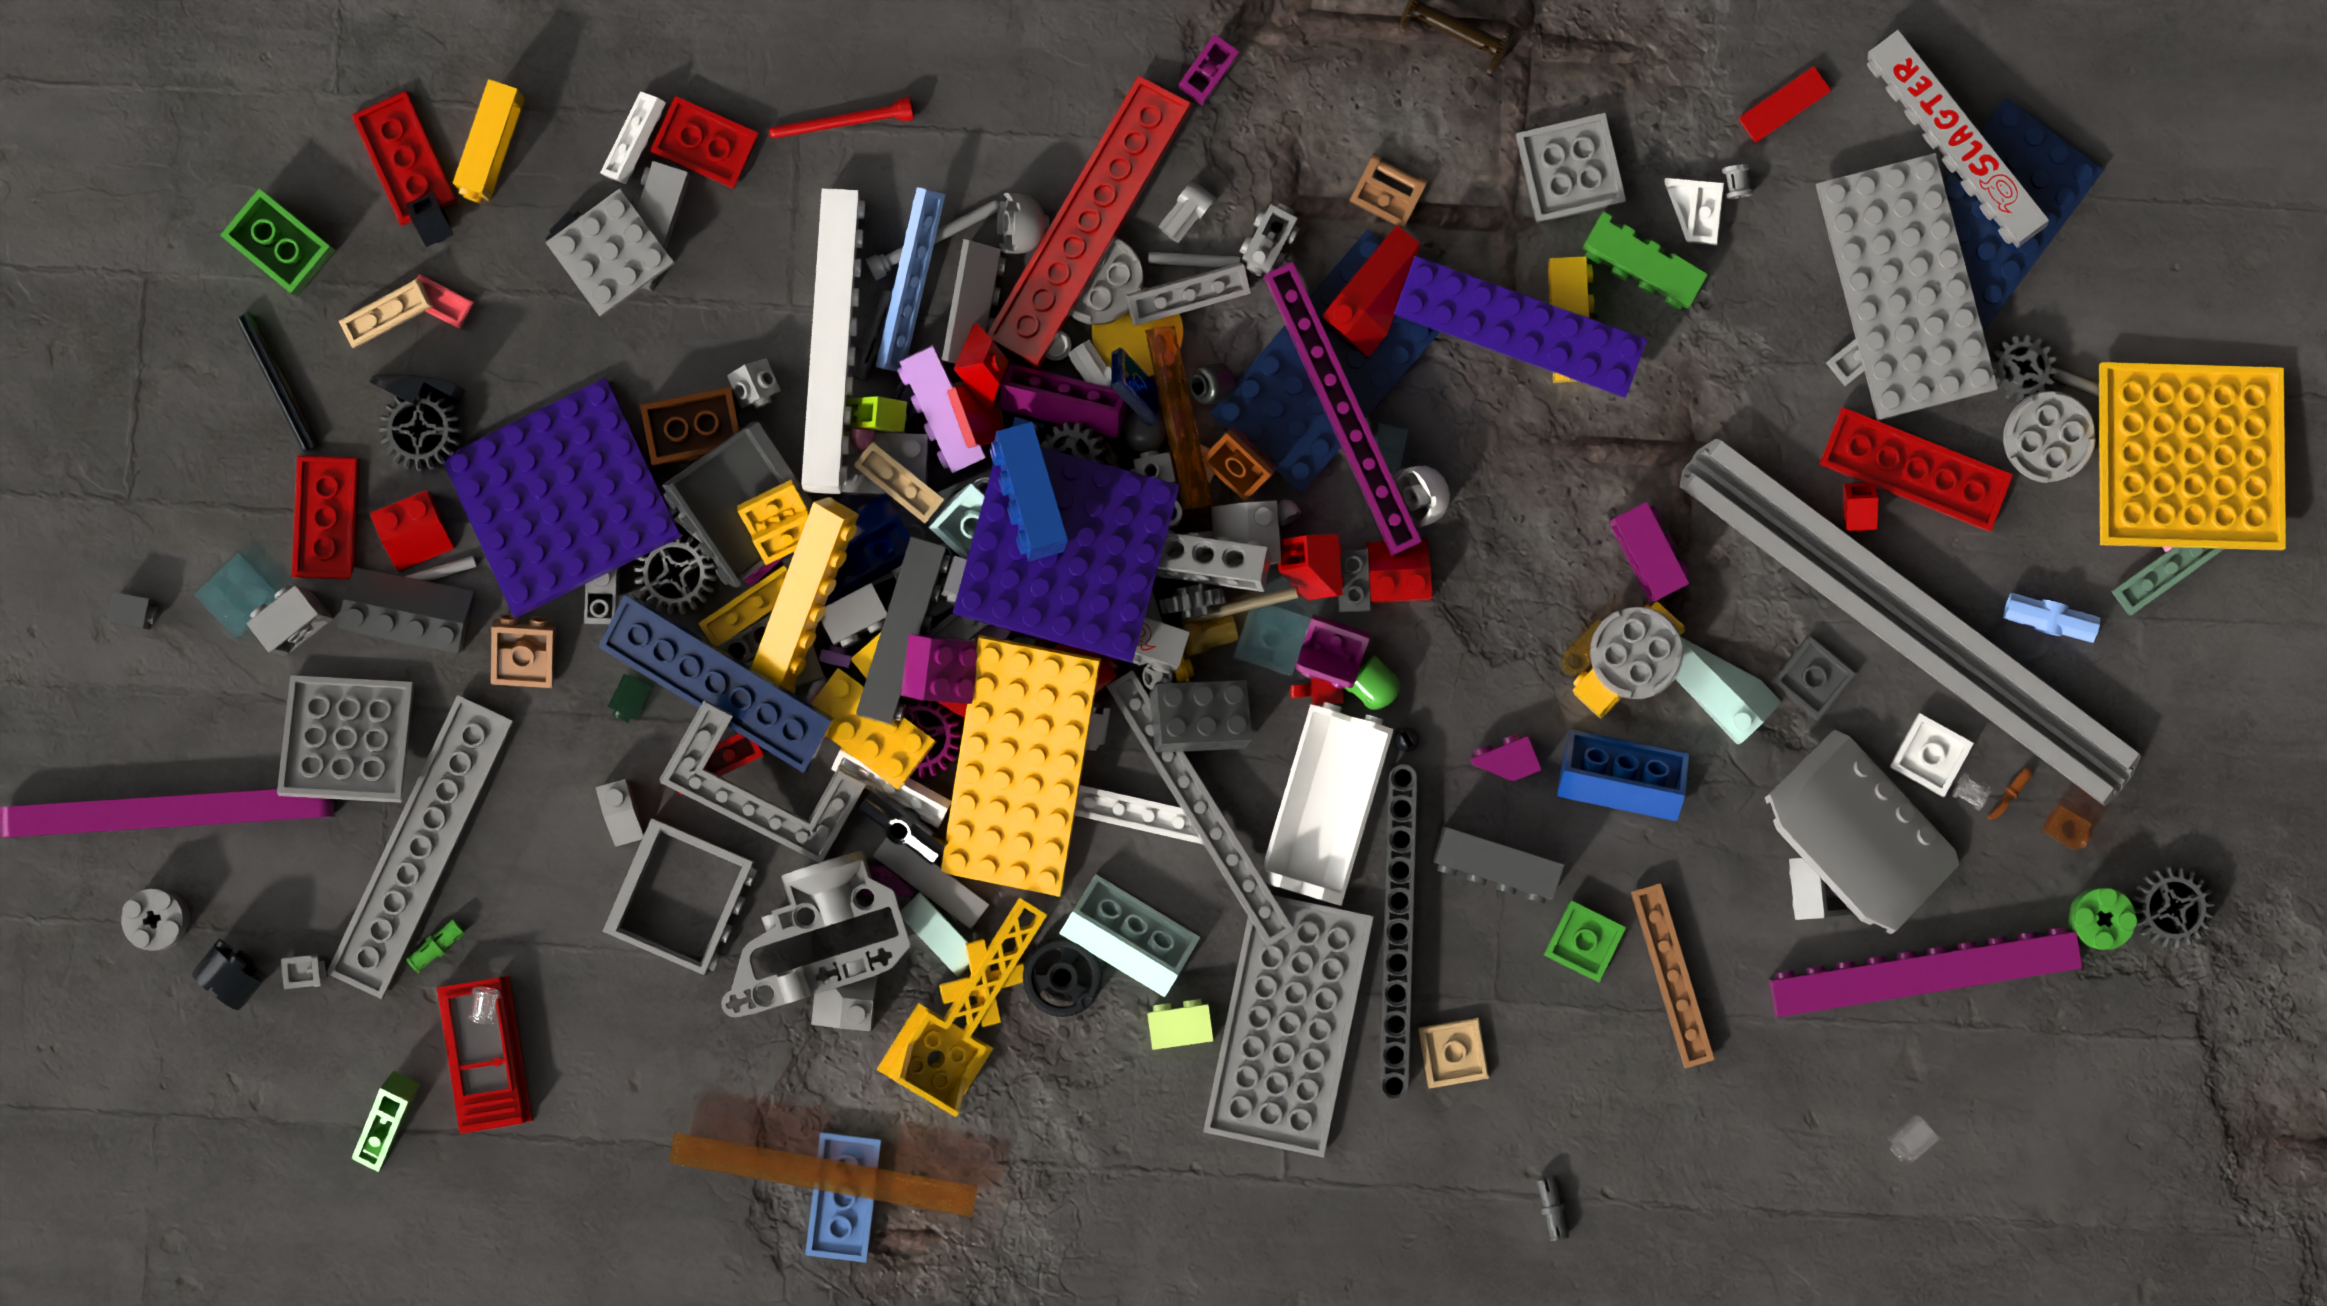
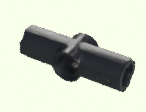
M877 788L870 792L858 809L885 829L886 836L892 843L906 845L931 865L948 844L947 841L921 822L920 815L914 809L900 807ZM900 823L904 824L907 829H904Z

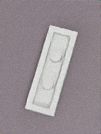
M640 91L600 172L601 174L623 184L627 183L629 177L634 172L642 150L648 143V138L656 122L661 117L666 102Z

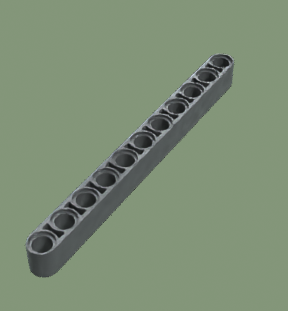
M1405 764L1397 765L1389 772L1387 796L1379 1085L1383 1095L1391 1100H1398L1404 1097L1408 1091L1417 775L1411 766ZM1400 769L1408 771L1411 775V781L1406 787H1400L1394 781V775ZM1398 800H1404L1410 806V812L1404 818L1396 816L1393 812V806ZM1400 830L1406 832L1409 836L1408 845L1401 849L1394 846L1392 842L1394 833ZM1398 861H1402L1408 866V874L1403 879H1396L1391 872L1393 864ZM1396 892L1404 893L1408 900L1405 908L1401 910L1394 909L1390 902L1392 895ZM1395 923H1402L1406 927L1407 933L1402 940L1397 941L1390 936V928ZM1394 954H1402L1406 960L1405 967L1400 971H1393L1389 966V959ZM1396 984L1403 986L1405 990V996L1399 1002H1393L1388 997L1389 988ZM1394 1015L1401 1016L1404 1020L1403 1029L1396 1033L1389 1031L1387 1028L1388 1019ZM1392 1046H1398L1403 1051V1058L1398 1063H1390L1386 1058L1387 1050ZM1391 1077H1398L1402 1081V1089L1397 1094H1390L1386 1091L1385 1084Z

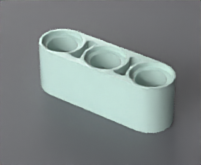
M919 892L901 909L903 920L957 977H960L969 968L965 943L969 942Z

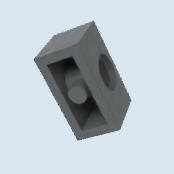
M1368 549L1342 550L1340 564L1344 586L1342 588L1343 596H1338L1339 613L1370 612Z

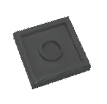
M1809 635L1771 680V683L1815 720L1819 721L1857 673L1814 637Z

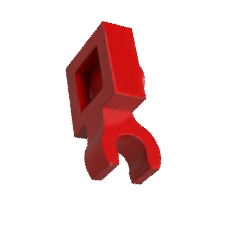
M1318 677L1310 678V684L1289 687L1290 699L1312 697V705L1315 706L1323 705L1324 702L1330 704L1344 703L1343 688H1337L1331 685L1329 681Z

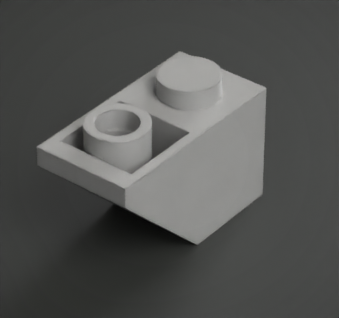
M621 567L585 584L584 624H610L619 605Z

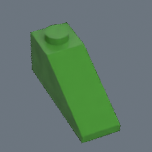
M395 1071L390 1074L378 1092L351 1159L377 1172L381 1170L412 1107L421 1085L420 1083Z

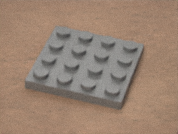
M290 675L277 794L287 797L402 803L414 692L413 682Z

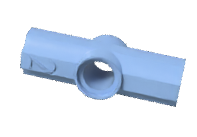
M2010 593L2004 608V619L2033 626L2035 630L2055 636L2065 635L2089 643H2094L2100 627V617L2069 609V606L2045 599L2040 601L2015 593Z

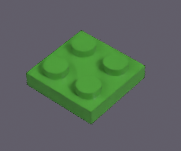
M1570 900L1543 955L1600 982L1626 927Z

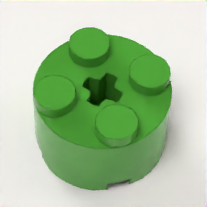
M2094 888L2082 892L2073 900L2069 909L2068 923L2070 931L2077 933L2078 942L2092 949L2111 950L2120 947L2128 941L2137 925V918L2132 903L2124 894L2110 888ZM2098 913L2107 915L2105 918L2106 924H2097V921L2100 919L2097 915Z

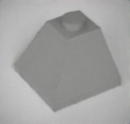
M820 967L821 973L816 975L818 981L823 980L825 984H829L831 976L838 974L839 980H842L838 967L830 971H826L825 967ZM878 975L814 995L811 1025L872 1031Z

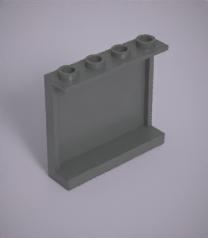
M751 422L662 485L666 490L663 494L666 501L673 509L677 507L683 515L681 522L690 534L695 533L701 541L698 547L708 560L712 558L718 566V569L715 571L720 580L725 585L730 584L733 587H739L742 580L765 565L752 541L750 532L737 511V505L791 479L809 513L813 502L807 493L803 492L801 484L759 422Z

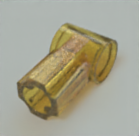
M1232 615L1204 623L1199 621L1178 627L1190 632L1183 652V658L1209 651V648L1239 640Z
M1598 619L1561 656L1560 667L1568 676H1579L1592 664L1590 646L1593 635L1601 624V621ZM1570 654H1578L1582 658L1583 665L1580 669H1573L1568 665L1567 658Z

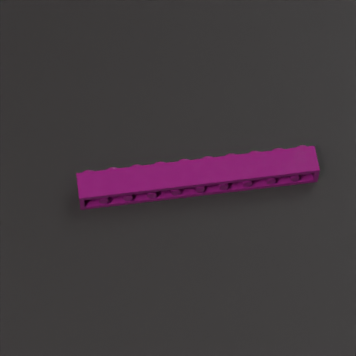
M1291 262L1265 274V283L1391 556L1422 542L1294 263Z
M2067 926L2048 929L2049 935L2038 937L2036 931L2018 934L2019 940L2007 941L2006 936L1989 938L1988 945L1976 946V941L1958 943L1957 950L1946 951L1945 946L1927 948L1928 954L1916 956L1915 951L1897 953V959L1888 961L1885 960V956L1866 958L1867 964L1855 966V961L1853 960L1836 963L1837 969L1826 971L1824 965L1806 968L1807 974L1794 975V970L1775 973L1776 979L1769 980L1774 1016H1789L2081 969L2082 963L2077 933L2074 931L2067 932Z

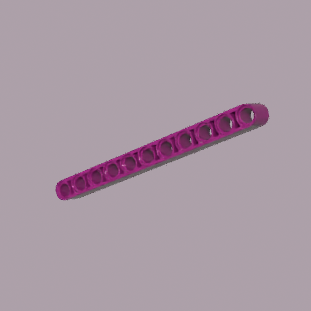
M277 789L0 807L1 838L335 817L334 799L279 796Z

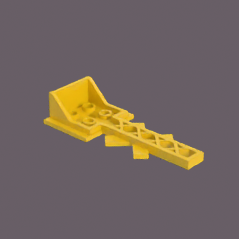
M1019 897L987 949L984 939L965 943L971 975L939 985L942 1002L944 1004L953 1002L944 1018L918 1003L877 1067V1070L952 1116L957 1117L960 1112L963 1096L994 1049L972 1034L979 1023H981L982 1027L1001 1023L996 996L1001 988L1023 983L1024 966L1022 962H1017L1047 914ZM1024 908L1035 914L1029 925L1019 926L1018 918ZM1014 937L1016 943L1014 950L1003 953L1002 943L1004 940ZM998 963V969L990 970V965ZM975 996L977 1004L970 1005L969 997ZM965 1015L967 1024L964 1029L952 1023L956 1017ZM940 1051L941 1055L938 1061L934 1063L927 1062L931 1052Z

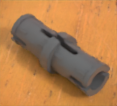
M1554 1176L1547 1178L1549 1191L1546 1188L1545 1179L1536 1181L1543 1207L1540 1209L1542 1215L1546 1217L1550 1241H1557L1559 1239L1556 1227L1559 1228L1561 1239L1570 1237L1563 1215L1565 1206L1564 1203L1560 1202L1556 1177Z

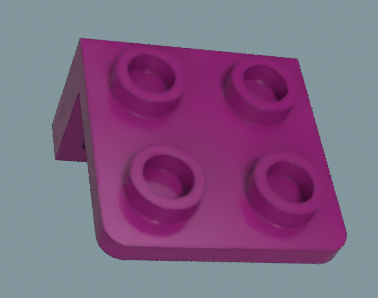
M1313 614L1295 669L1308 678L1318 677L1329 681L1331 685L1337 688H1353L1371 634Z

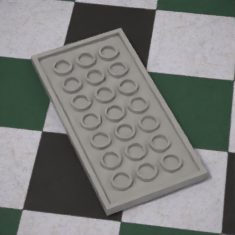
M1936 153L1817 183L1815 186L1877 421L1996 391L1998 387Z
M1273 895L1293 927L1294 932L1267 947L1250 918L1248 917L1203 1132L1324 1158L1374 916Z

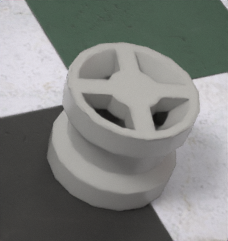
M1150 663L1143 670V682L1150 690L1156 684L1172 682V670H1170V673L1154 670L1152 668L1153 664Z

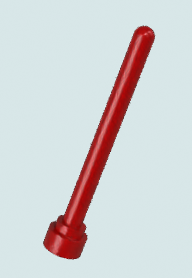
M907 96L898 98L897 102H892V106L774 126L769 129L768 133L771 138L776 139L894 117L895 120L901 119L902 122L914 120V111L911 97Z

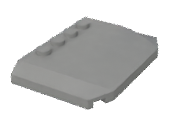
M1837 730L1830 732L1765 797L1766 803H1771L1776 817L1773 820L1775 828L1860 921L1869 925L1874 923L1886 928L1885 932L1889 934L1897 931L1960 865L1956 851L1858 744L1850 736Z

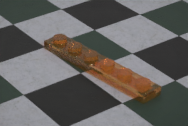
M1175 326L1145 330L1177 483L1180 485L1179 492L1183 510L1213 505L1205 466L1201 461L1203 456Z

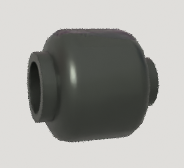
M1222 363L1199 366L1194 370L1189 387L1191 394L1198 402L1205 405L1225 402L1231 398L1235 388V380L1232 371Z

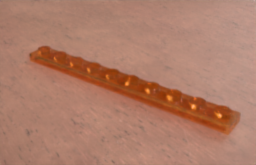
M674 1132L669 1163L969 1217L973 1216L978 1189L977 1185Z

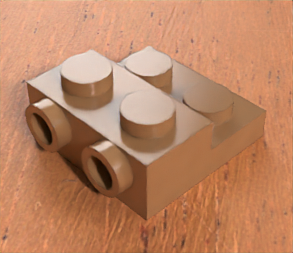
M503 614L500 616V619H495L491 626V684L552 688L554 684V654L556 652V622H549V618L546 616H533L530 618V621L518 620V617L515 618L512 614Z

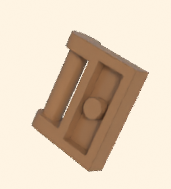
M1374 153L1349 202L1404 229L1428 180L1421 176L1418 179L1381 160L1382 156ZM1378 171L1413 189L1411 195L1408 196L1372 177L1374 172Z

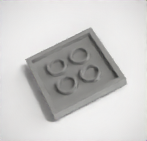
M1606 113L1516 133L1515 136L1536 223L1626 202Z
M620 188L545 242L600 318L675 264Z

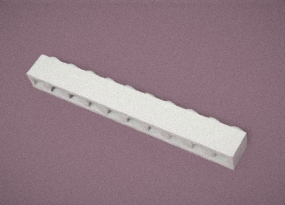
M822 188L801 483L803 492L840 494L841 485L847 484V466H842L843 455L849 454V436H844L845 425H851V407H846L847 395H853V377H848L849 366L855 365V347H850L851 336L857 335V318H852L853 307L859 306V288H854L855 277L861 276V259H856L857 248L863 247V230H858L859 219H864L865 201L860 200L859 190Z

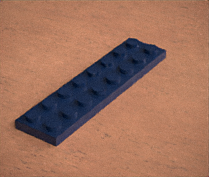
M630 593L624 594L598 645L604 651L697 708H700L703 701L706 700L728 711L733 716L728 727L803 773L809 770L835 718Z

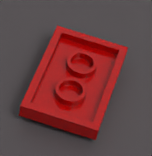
M675 96L650 152L734 190L759 137V133Z

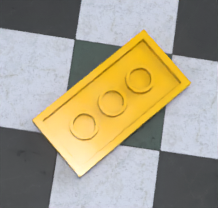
M837 668L811 703L835 718L826 736L900 791L937 741L905 717H903L902 721H897L895 727L858 716L856 711L864 687L844 671Z

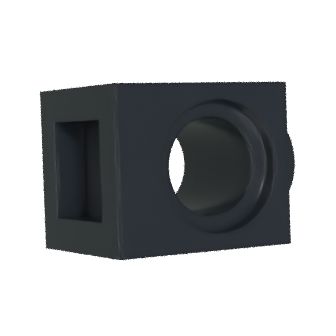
M434 191L406 203L411 221L426 247L434 243H440L454 235L448 216Z

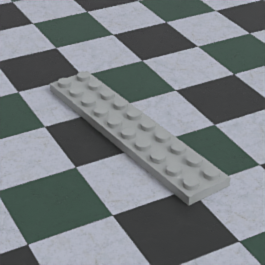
M457 695L326 974L373 996L384 999L514 723L513 720Z

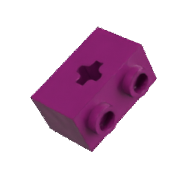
M1214 34L1180 81L1179 90L1204 107L1239 58V51Z

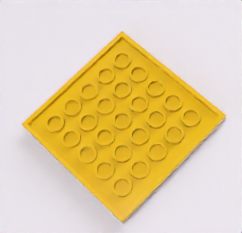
M2101 362L2099 364L2100 545L2250 550L2286 549L2284 368Z

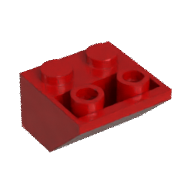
M1338 534L1305 535L1280 540L1281 562L1278 563V571L1292 586H1298L1300 594L1307 601L1343 596L1344 578L1341 573L1340 564L1342 548L1339 543Z

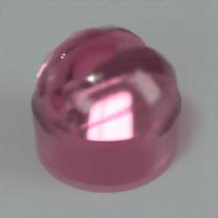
M851 428L850 440L855 449L860 451L866 450L872 442L874 443L875 431Z

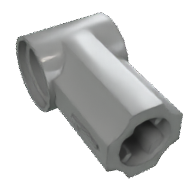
M1193 179L1182 191L1177 199V204L1163 219L1158 228L1179 244L1198 219L1201 220L1216 202L1217 197Z

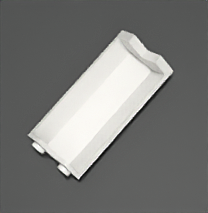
M1324 702L1323 707L1310 704L1260 876L1267 884L1342 906L1394 729L1383 726V719L1370 715H1365L1364 720L1340 713L1342 707Z

